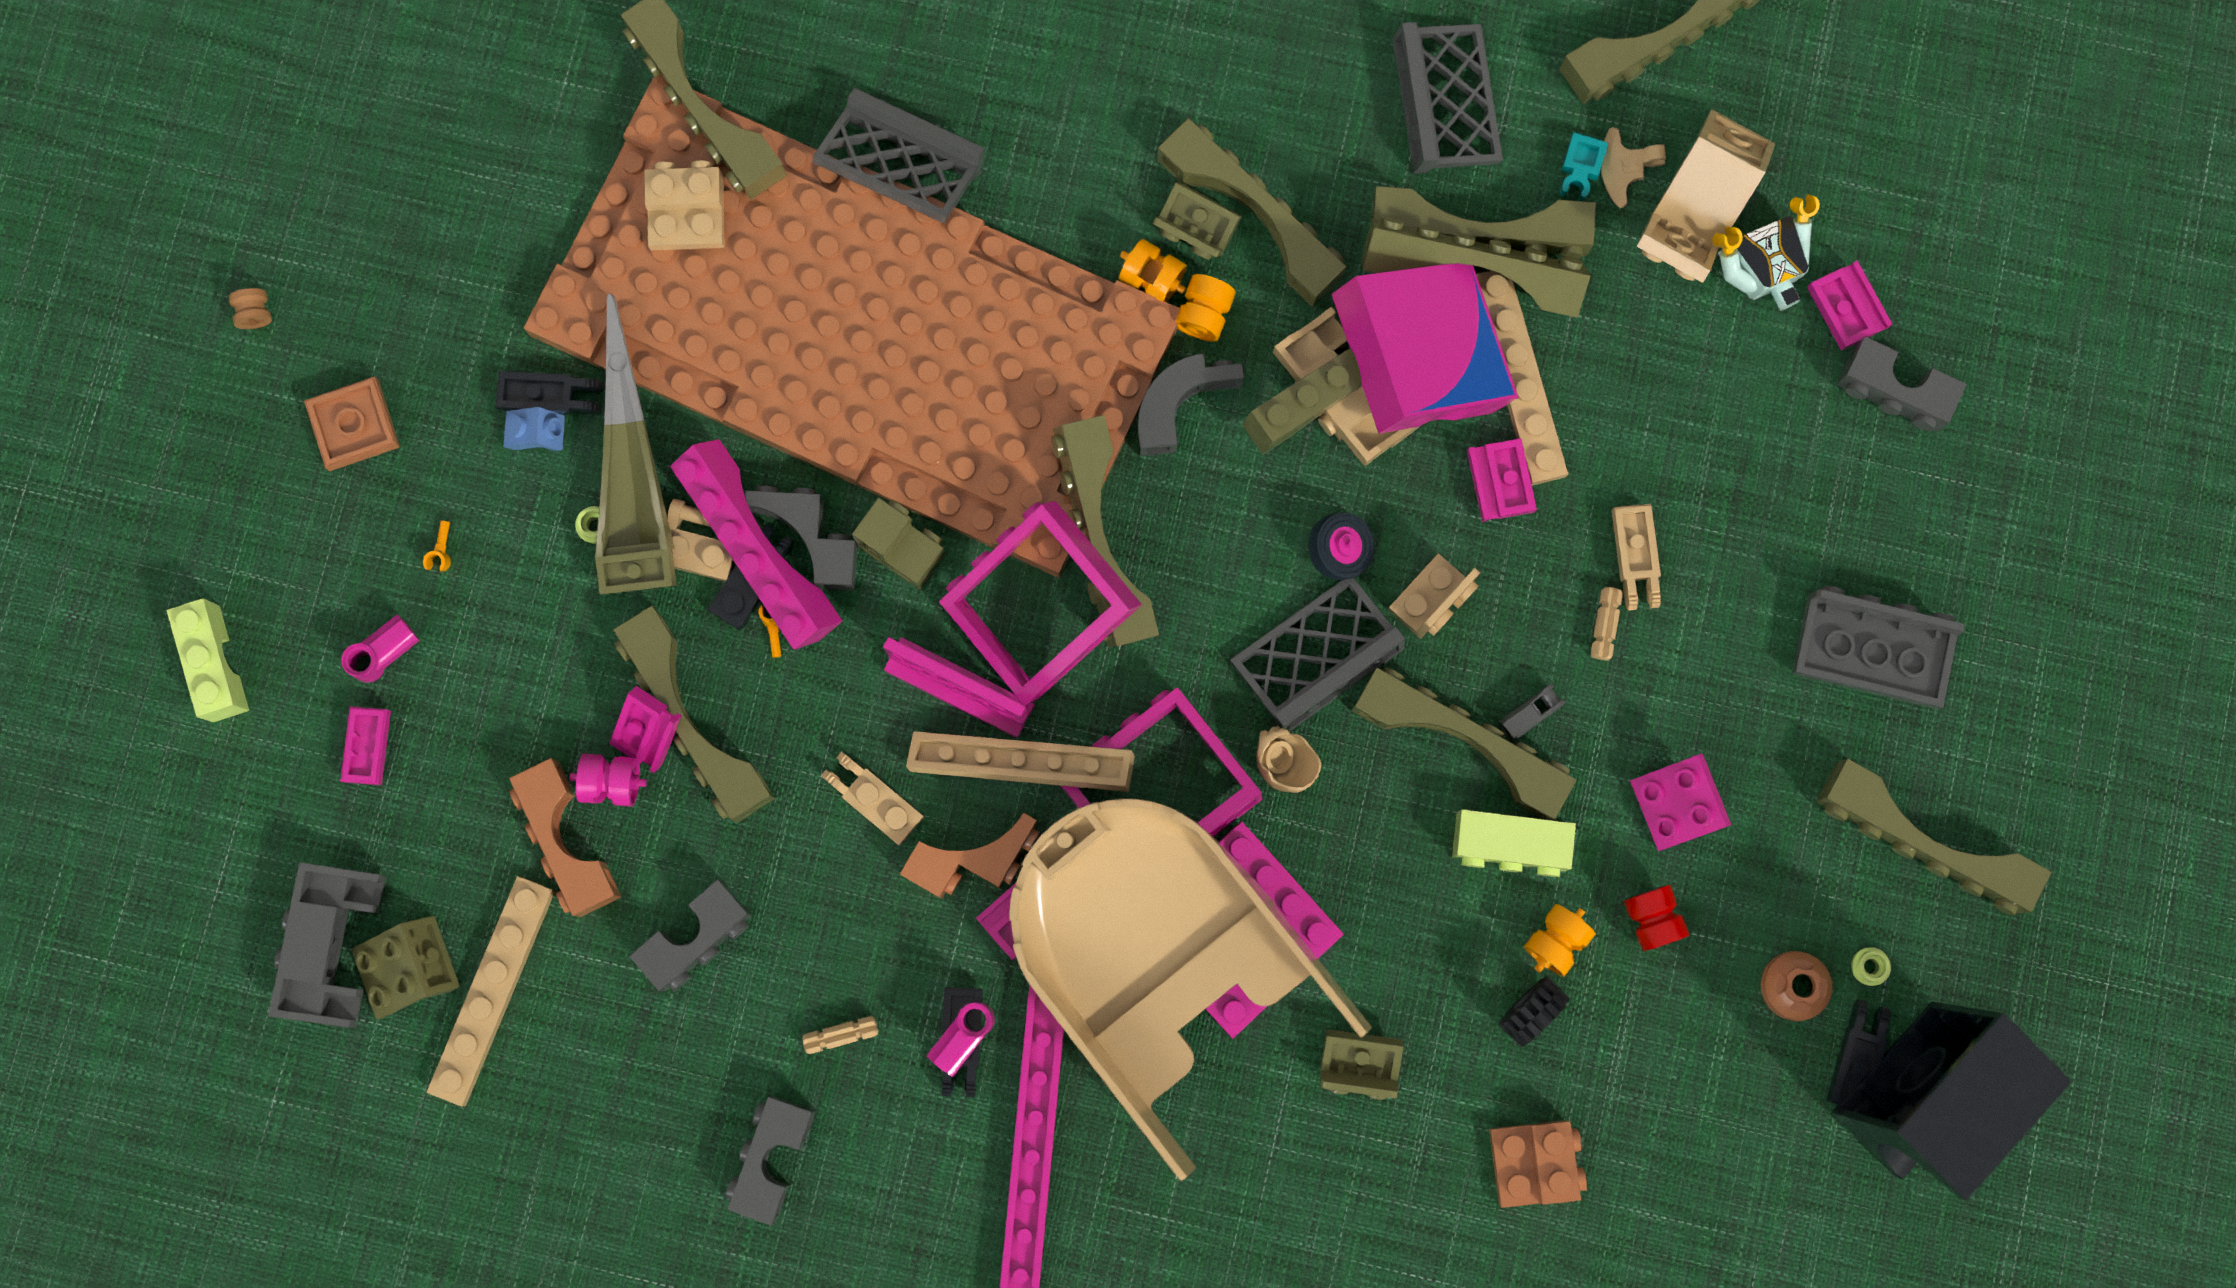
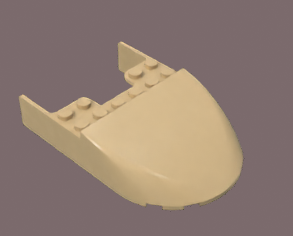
M1117 799L1093 803L1073 811L1053 824L1032 846L1022 863V869L1012 891L1009 919L1012 922L1013 948L1018 963L1033 990L1180 1181L1191 1174L1196 1167L1153 1112L1152 1103L1187 1075L1193 1067L1194 1053L1178 1031L1233 986L1238 984L1255 1004L1270 1006L1312 975L1360 1037H1363L1372 1028L1277 909L1274 901L1204 828L1181 812L1155 802L1138 799Z

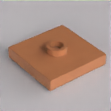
M375 376L304 400L325 469L328 471H333L400 448L379 380Z

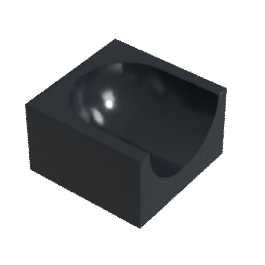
M1931 1002L1885 1052L1882 1061L1873 1071H1868L1866 1076L1847 1094L1846 1100L1831 1113L1896 1178L1903 1179L1918 1163L1941 1181L1959 1199L1967 1201L2072 1081L2005 1013ZM1867 1097L1871 1100L1868 1112L1860 1108Z

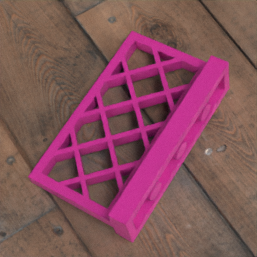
M889 637L887 638L883 646L890 658L884 668L886 673L1018 739L1035 706L1033 703L1023 705L1015 694L902 637L899 642Z

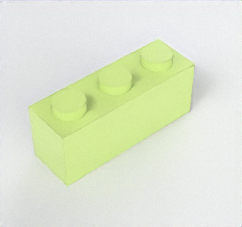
M1460 810L1456 813L1452 858L1462 859L1461 865L1468 867L1484 868L1485 862L1500 863L1499 870L1522 872V867L1525 866L1537 868V875L1560 877V871L1572 869L1576 824Z

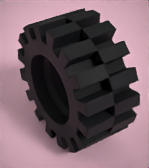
M1545 976L1513 1004V1007L1505 1013V1016L1502 1017L1498 1025L1520 1047H1524L1527 1043L1533 1041L1535 1036L1541 1034L1545 1027L1547 1028L1551 1024V1021L1566 1007L1570 998L1548 976Z

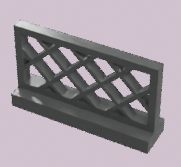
M1416 22L1402 23L1392 40L1413 174L1428 173L1432 168L1500 164L1503 161L1481 24L1417 27ZM1457 36H1472L1474 50L1469 56L1452 43ZM1421 38H1433L1443 46L1435 58L1423 49ZM1446 50L1463 63L1455 74L1438 61ZM1466 66L1479 77L1480 84L1475 90L1458 77ZM1432 68L1449 81L1441 92L1428 83L1427 74ZM1451 84L1469 97L1461 108L1443 95ZM1471 100L1484 109L1485 118L1480 124L1463 111ZM1437 102L1454 114L1446 126L1433 116L1432 108ZM1457 118L1474 131L1466 142L1449 130ZM1477 134L1489 143L1491 154L1480 155L1469 146ZM1443 136L1460 149L1455 156L1440 157L1438 142Z
M854 88L848 97L847 107L813 155V163L945 224L971 181H976L981 173L985 148ZM848 123L864 129L865 133L848 136L845 127ZM885 139L896 144L898 148L880 151L877 141ZM869 142L874 153L856 156L852 146ZM845 147L849 158L836 160L827 156V154L832 149ZM920 155L930 160V164L913 167L909 156ZM902 157L906 168L889 172L885 161ZM878 162L882 173L868 175L862 172L860 166ZM952 170L963 175V177L959 180L946 182L942 171ZM935 173L939 184L922 187L918 176ZM911 178L915 189L900 190L894 186L893 181ZM943 193L947 202L943 209L928 203L926 196Z
M1351 578L1341 580L1230 661L1273 717L1275 724L1290 732L1367 677L1376 668H1379L1403 651L1405 638L1396 627L1393 628L1356 580ZM1350 588L1358 598L1356 611L1335 608L1336 596ZM1331 601L1330 607H1323L1326 603ZM1362 604L1368 612H1361ZM1312 613L1329 614L1326 632L1305 630L1306 618ZM1333 615L1355 618L1353 636L1331 633ZM1360 619L1374 620L1383 630L1372 639L1357 637ZM1301 622L1300 629L1293 628ZM1283 634L1299 636L1296 654L1275 651L1277 638ZM1303 637L1325 639L1323 657L1301 655ZM1330 640L1351 643L1350 655L1343 660L1327 658ZM1271 643L1270 650H1263V648ZM1356 644H1363V646L1355 651ZM1254 655L1269 657L1266 676L1249 673L1243 663ZM1274 658L1295 661L1292 679L1271 676ZM1299 663L1321 664L1320 676L1312 682L1297 680ZM1326 665L1333 666L1325 672ZM1256 681L1265 682L1264 690H1262V688ZM1270 683L1291 686L1289 699L1278 707L1268 697ZM1296 687L1303 688L1295 694Z

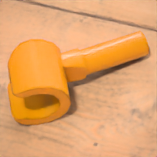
M440 522L434 551L428 552L423 558L425 569H432L433 559L437 555L441 559L440 571L444 572L449 569L451 559L445 551L450 522Z
M761 605L758 614L762 623L768 629L772 658L781 657L779 627L773 618H765V609Z

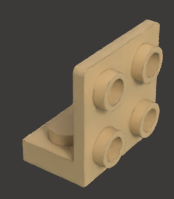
M1438 553L1387 610L1420 639L1427 632L1434 636L1454 614L1449 609L1453 604L1459 609L1478 588L1479 585L1474 580L1480 572L1474 568L1465 577Z

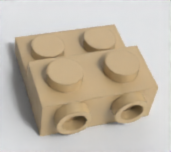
M700 160L692 162L691 168H676L674 163L658 162L654 164V169L644 170L645 206L648 210V247L650 250L725 248L724 177L719 167H713L712 162Z

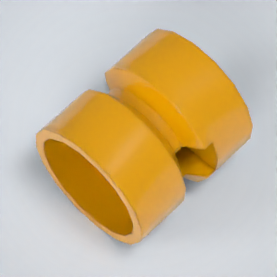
M1202 274L1192 275L1184 295L1188 302L1180 306L1175 320L1178 324L1177 329L1196 339L1209 342L1218 341L1225 323L1222 314L1229 312L1236 294L1235 289L1224 281Z

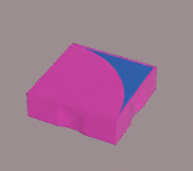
M1443 264L1360 275L1354 277L1332 293L1347 342L1358 362L1362 386L1378 434L1419 427L1433 420L1453 421L1492 414L1519 398L1473 265Z

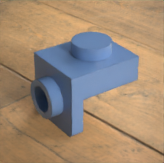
M541 407L506 411L504 447L512 450L537 447L553 451L562 450L564 415Z

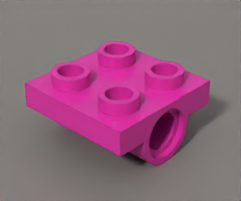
M1703 753L1630 780L1658 851L1731 825Z

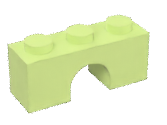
M202 598L168 609V618L196 717L216 722L249 711L240 676L232 672L223 653L222 643L230 640L220 606Z

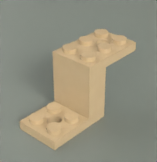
M1711 109L1696 141L1649 218L1637 244V247L1642 249L1643 255L1654 262L1661 263L1664 261L1675 267V272L1687 280L1694 281L1697 279L1703 283L1711 271L1719 249L1712 243L1713 236L1716 233L1727 236L1726 226H1733L1766 173L1775 143Z

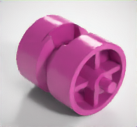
M583 753L578 764L577 774L570 773V781H576L577 801L581 803H602L608 797L616 806L633 807L637 799L639 787H646L647 785L646 779H640L639 759L634 757H614L611 763H608L602 755Z

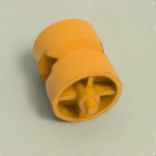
M1143 238L1130 253L1122 251L1120 257L1125 262L1120 272L1119 280L1136 289L1144 288L1145 293L1161 302H1168L1176 291L1183 294L1186 290L1181 285V280L1187 269V264L1170 254L1165 257L1161 256V249Z
M1558 904L1552 907L1545 917L1547 930H1538L1536 933H1533L1523 946L1536 959L1535 971L1540 973L1545 968L1561 977L1567 974L1574 964L1572 951H1581L1583 948H1586L1596 935L1595 931L1582 919L1585 911L1579 908L1574 913Z

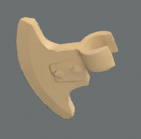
M1610 128L1604 142H1608V146L1601 166V173L1609 196L1619 208H1623L1627 205L1626 190L1632 182L1643 180L1644 178L1643 167H1656L1665 164V147L1659 144L1648 146L1644 149L1629 150L1621 144L1619 130Z

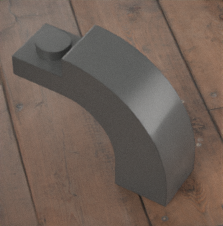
M1197 354L1179 360L1161 372L1148 388L1140 407L1138 420L1140 457L1176 453L1175 415L1181 404L1189 397L1200 392L1241 388L1244 380L1242 364L1233 365V361L1222 360L1212 363L1211 367L1205 368L1204 354Z

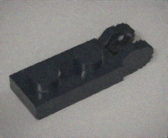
M499 371L495 408L499 411H511L541 407L560 414L572 415V412L591 415L601 414L600 403L594 401H575L573 396L574 390L590 393L603 391V382L595 379L574 378L572 375Z
M765 525L761 530L770 541L774 529ZM785 536L776 546L775 550L784 559L792 547L793 540ZM737 565L709 606L708 611L741 631L761 600Z
M944 987L942 1035L965 1005L973 1002H983V989ZM971 1009L966 1016L967 1025L971 1029L980 1031L982 1028V1011L979 1009ZM981 1042L962 1065L967 1066V1078L965 1079L966 1097L975 1098L977 1067L980 1066ZM943 1071L942 1096L951 1097L954 1089V1079Z
M1860 999L1854 1002L1849 1019V1028L1846 1027L1826 1099L1827 1102L1836 1105L1843 1103L1846 1100L1847 1094L1866 1076L1867 1072H1872L1882 1061L1888 1041L1885 1037L1891 1017V1012L1888 1008L1881 1006L1877 1009L1871 1030L1872 1034L1862 1031L1868 1011V1002ZM1867 1097L1860 1108L1868 1112L1871 1100Z

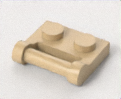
M673 499L668 511V523L674 544L672 551L675 569L726 582L735 562L720 540L680 530L682 520L711 526L698 508L687 506L685 501Z

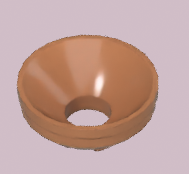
M1789 951L1779 954L1766 965L1762 973L1760 983L1763 999L1769 1009L1783 1019L1791 1021L1811 1019L1820 1014L1827 1007L1831 999L1832 980L1829 971L1818 958L1808 953ZM1799 974L1808 976L1813 984L1812 992L1804 998L1797 996L1792 989L1793 979Z

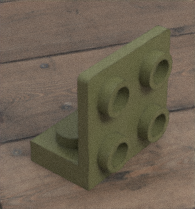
M435 916L400 923L352 949L369 1003L377 1020L385 1018L422 999L448 993L460 987Z

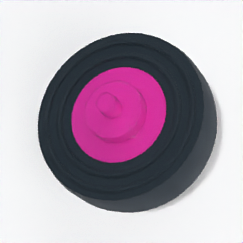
M1345 512L1330 514L1319 520L1313 527L1308 541L1309 555L1313 565L1324 576L1335 580L1351 579L1363 573L1370 565L1374 555L1373 535L1368 525L1354 514Z

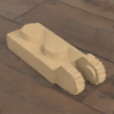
M1651 504L1614 507L1611 512L1626 609L1628 611L1637 610L1638 595L1635 581L1646 580V596L1650 608H1660L1661 594L1658 578L1661 576L1652 506Z
M841 751L836 757L839 763L847 770L855 773L858 778L848 788L832 771L825 770L821 777L842 793L844 800L900 846L922 821L924 816L867 768L863 770Z

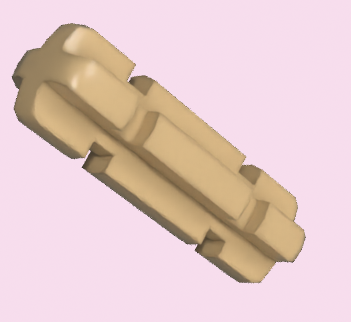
M1605 587L1601 591L1599 603L1602 604V607L1598 608L1594 631L1596 641L1592 643V658L1605 661L1613 656L1614 644L1611 643L1616 638L1620 613L1617 607L1621 605L1623 595L1620 589Z
M868 1016L858 1019L857 1023L850 1021L824 1028L821 1033L818 1031L806 1033L802 1036V1041L806 1053L812 1054L823 1051L824 1047L831 1049L856 1042L860 1037L862 1039L878 1035V1027L875 1018Z

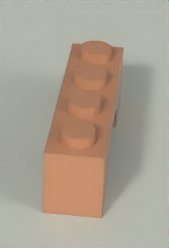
M550 758L509 778L513 789L509 790L512 801L519 811L524 810L529 820V823L525 824L526 831L535 845L540 844L545 857L541 858V864L550 879L554 877L561 890L556 895L564 912H571L572 916L582 917L621 898L622 896L606 863L601 861H581L567 850L560 834L561 816L575 794L560 762Z

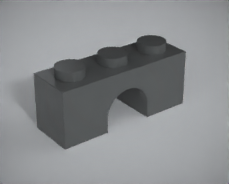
M1866 336L1853 347L1836 385L1845 388V392L1851 397L1861 400L1868 399L1879 404V408L1885 413L1902 415L1913 420V425L1924 431L1934 430L1937 432L1950 423L1965 390L1966 383L1933 368L1920 378L1916 388L1905 387L1896 380L1893 373V365L1899 352Z
M717 879L689 904V907L695 912L700 921V931L693 942L680 946L666 932L658 931L629 956L658 991L666 992L668 989H671L675 992L691 978L688 972L698 963L702 966L708 964L720 953L717 946L728 937L733 941L749 927L746 921L753 915L724 881Z
M776 1096L768 1097L766 1103L760 1101L752 1122L758 1125L753 1140L747 1138L740 1153L739 1161L744 1162L740 1176L732 1177L725 1198L731 1200L727 1210L768 1225H773L777 1222L790 1185L778 1181L770 1175L767 1169L768 1154L777 1145H785L797 1150L802 1149L816 1110Z

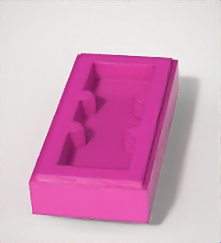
M362 707L349 708L340 782L382 786L391 716L390 710Z

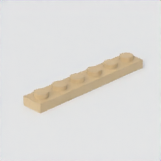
M1496 271L1476 274L1519 397L1507 404L1516 438L1522 439L1531 485L1565 478L1568 475V471L1514 282Z
M913 731L906 767L910 772L1129 792L1135 755L1132 750Z
M517 876L426 1093L461 1107L467 1105L556 890Z

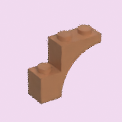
M1023 813L1018 822L1005 835L986 846L967 851L937 849L919 841L900 875L941 899L945 893L952 895L963 876L957 873L961 866L998 888H1001L1004 882L1010 885L1021 867L1016 862L1023 849L1028 852L1030 851L1040 834L1035 829L1038 822L1036 819Z

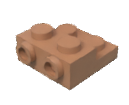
M1560 1120L1489 1129L1499 1207L1505 1208L1531 1204L1545 1205L1581 1200L1580 1191L1587 1190V1181L1584 1168H1577L1575 1152L1581 1151L1580 1133L1578 1128H1571L1570 1121Z

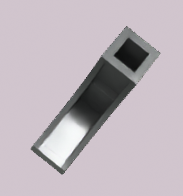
M758 486L756 491H746L745 499L751 513L779 520L793 529L806 543L813 562L814 583L819 589L856 591L859 547L854 540H850V536L844 534H828L827 539H822L825 502L821 495L816 494L815 490L809 488H795L793 493H779V489L776 487Z

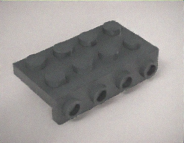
M1822 586L1821 590H1816L1808 595L1792 674L1935 709L1944 707L1957 636L1964 632V624L1954 622L1955 617L1949 614L1932 613L1929 616L1918 613V608L1912 605L1895 604V607L1881 604L1880 598L1870 595H1859L1858 598L1844 595L1845 591L1843 589L1833 586Z

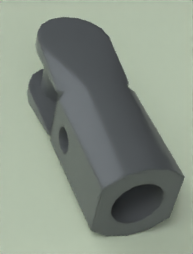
M1553 683L1537 692L1498 721L1500 729L1511 742L1516 741L1566 703L1565 699L1560 700L1552 688L1555 687ZM1538 698H1541L1549 709L1543 714L1540 713L1533 703Z

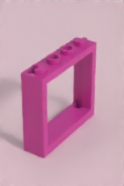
M1056 501L1044 504L1036 502L1029 507L1022 515L1025 520L1017 528L1012 526L1005 530L996 539L999 545L991 553L987 550L980 554L971 563L974 569L966 576L960 575L950 582L946 587L949 593L939 601L1023 705L1036 701L1142 605ZM1044 523L1111 606L1030 679L964 597Z
M1175 688L1172 692L1165 690L1150 702L1151 708L1141 715L1138 712L1132 714L1120 725L1122 730L1111 738L1108 735L1100 738L1091 747L1122 749L1177 707L1241 788V790L1197 823L1212 837H1215L1262 800V792L1179 688ZM1061 786L1078 809L1090 805V802L1078 787Z

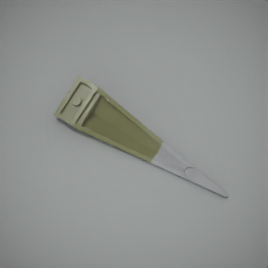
M610 293L607 296L604 441L595 553L600 595L677 586L672 551L674 544L616 298Z

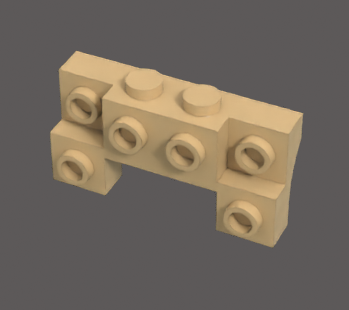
M1332 307L1274 347V355L1296 382L1337 357L1336 353L1348 345L1342 326L1334 318L1336 312ZM1363 386L1322 413L1318 418V422L1329 436L1335 434L1339 441L1344 440L1364 466L1368 465L1388 448H1393L1419 428L1414 427L1378 434Z

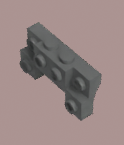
M299 862L291 906L286 909L282 920V928L285 931L283 945L278 948L275 955L274 966L278 970L268 1016L357 1028L364 989L334 985L349 909L379 914L386 876Z

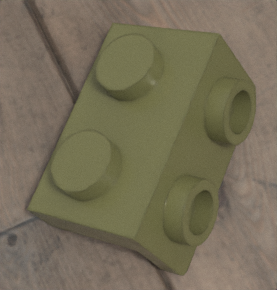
M1176 182L1160 215L1155 217L1153 224L1160 228L1158 233L1174 242L1182 239L1192 245L1190 249L1192 252L1210 260L1211 256L1217 258L1223 255L1242 215L1186 185Z
M1327 1029L1320 1066L1321 1088L1328 1089L1336 1094H1347L1349 1092L1366 1094L1368 1097L1377 1100H1383L1387 1097L1397 1098L1399 1091L1398 1076L1404 1048L1403 1040L1366 1034L1360 1037L1358 1033Z

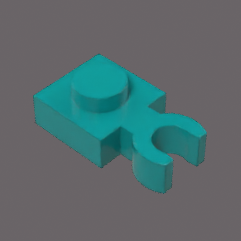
M1573 132L1561 171L1571 173V175L1567 176L1562 183L1560 196L1565 197L1569 186L1575 185L1581 191L1578 201L1583 202L1590 191L1588 179L1597 180L1608 142Z

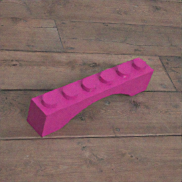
M720 439L693 444L670 466L794 650L820 641L842 622V619L823 591L793 569L763 534L745 499L740 469Z

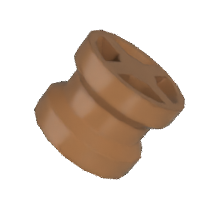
M248 288L237 290L228 296L229 304L235 310L232 319L233 325L236 328L256 329L271 323V313L265 307V303L268 300L265 290Z

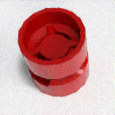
M1670 884L1623 901L1629 917L1633 921L1640 922V926L1635 930V934L1642 951L1651 950L1690 935L1683 916L1676 913L1673 914L1672 910L1676 907L1677 900Z

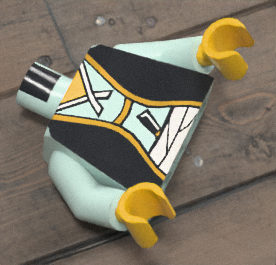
M1809 194L1806 195V205L1804 208L1802 198L1795 197L1790 201V210L1797 214V217L1794 219L1790 215L1743 236L1740 229L1726 226L1727 236L1721 233H1716L1713 236L1712 243L1714 246L1722 248L1718 254L1725 281L1746 293L1752 300L1772 293L1780 311L1800 301L1792 283L1808 272L1812 220L1808 217L1814 216L1818 212L1820 205L1817 197Z

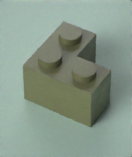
M878 498L852 535L862 551L920 590L946 555L943 547L940 546L942 539L926 528L922 532L914 528L911 524L912 519L908 516L909 511L896 501L891 499L887 504Z

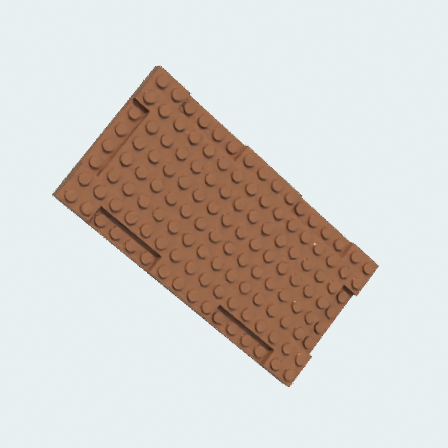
M661 75L657 78L653 77L623 135L626 142L562 266L556 264L524 326V330L531 337L606 371L607 296L609 293L613 294L616 298L636 385L889 501L892 499L906 509L994 549L999 545L996 539L1012 526L1017 528L1025 520L1022 517L1023 513L1036 502L1044 504L1056 501L1068 516L1069 510L1073 509L1069 494L1066 495L1061 486L1060 473L1063 472L1060 457H1055L1051 446V436L1054 435L1053 428L1105 415L1114 452L1106 468L1102 484L1103 488L1140 410L1143 398L1152 384L1177 332L1178 324L1175 320L1180 308L1165 301L1161 302L1155 297L1118 280L1116 283H1112L985 226L984 220L960 209L954 208L945 224L813 163V155L817 151L816 149L723 108L721 102L694 91L710 110L725 121L742 129L761 134L782 162L787 176L750 200L743 190L737 193L725 176L729 170L723 161L716 164L704 147L708 141L702 132L698 135L693 133L684 119V116L688 113L682 104L675 107L663 90L667 83ZM700 160L712 162L713 167H719L724 177L725 248L650 250L648 247V210L645 206L644 170L654 169V164L658 162L674 163L676 168H691L692 162ZM862 165L860 166L862 172L868 175L879 174ZM893 181L894 186L900 190L905 191L913 189L902 183ZM926 196L928 203L941 209L946 204L931 196ZM1044 523L1009 555L1057 578H1060L1070 557Z

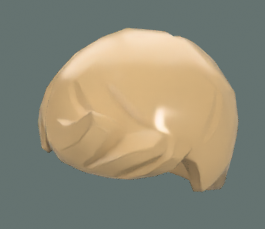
M1279 726L1272 727L1269 731H1260L1256 761L1265 782L1273 789L1282 792L1298 793L1310 787L1321 771V760L1306 739L1301 735L1290 733L1287 729L1280 728Z

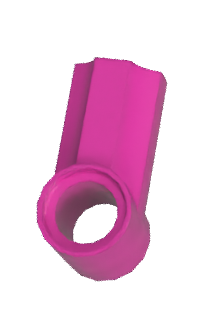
M397 614L363 642L349 646L343 652L341 658L342 666L349 675L365 683L374 682L382 676L384 669L420 640ZM364 655H370V666L364 671L357 672V660Z
M973 1002L965 1005L927 1054V1057L942 1071L953 1077L985 1035L992 1030L995 1024V1015L991 1007L983 1002ZM971 1009H979L985 1014L986 1024L980 1031L973 1030L967 1025L966 1016Z

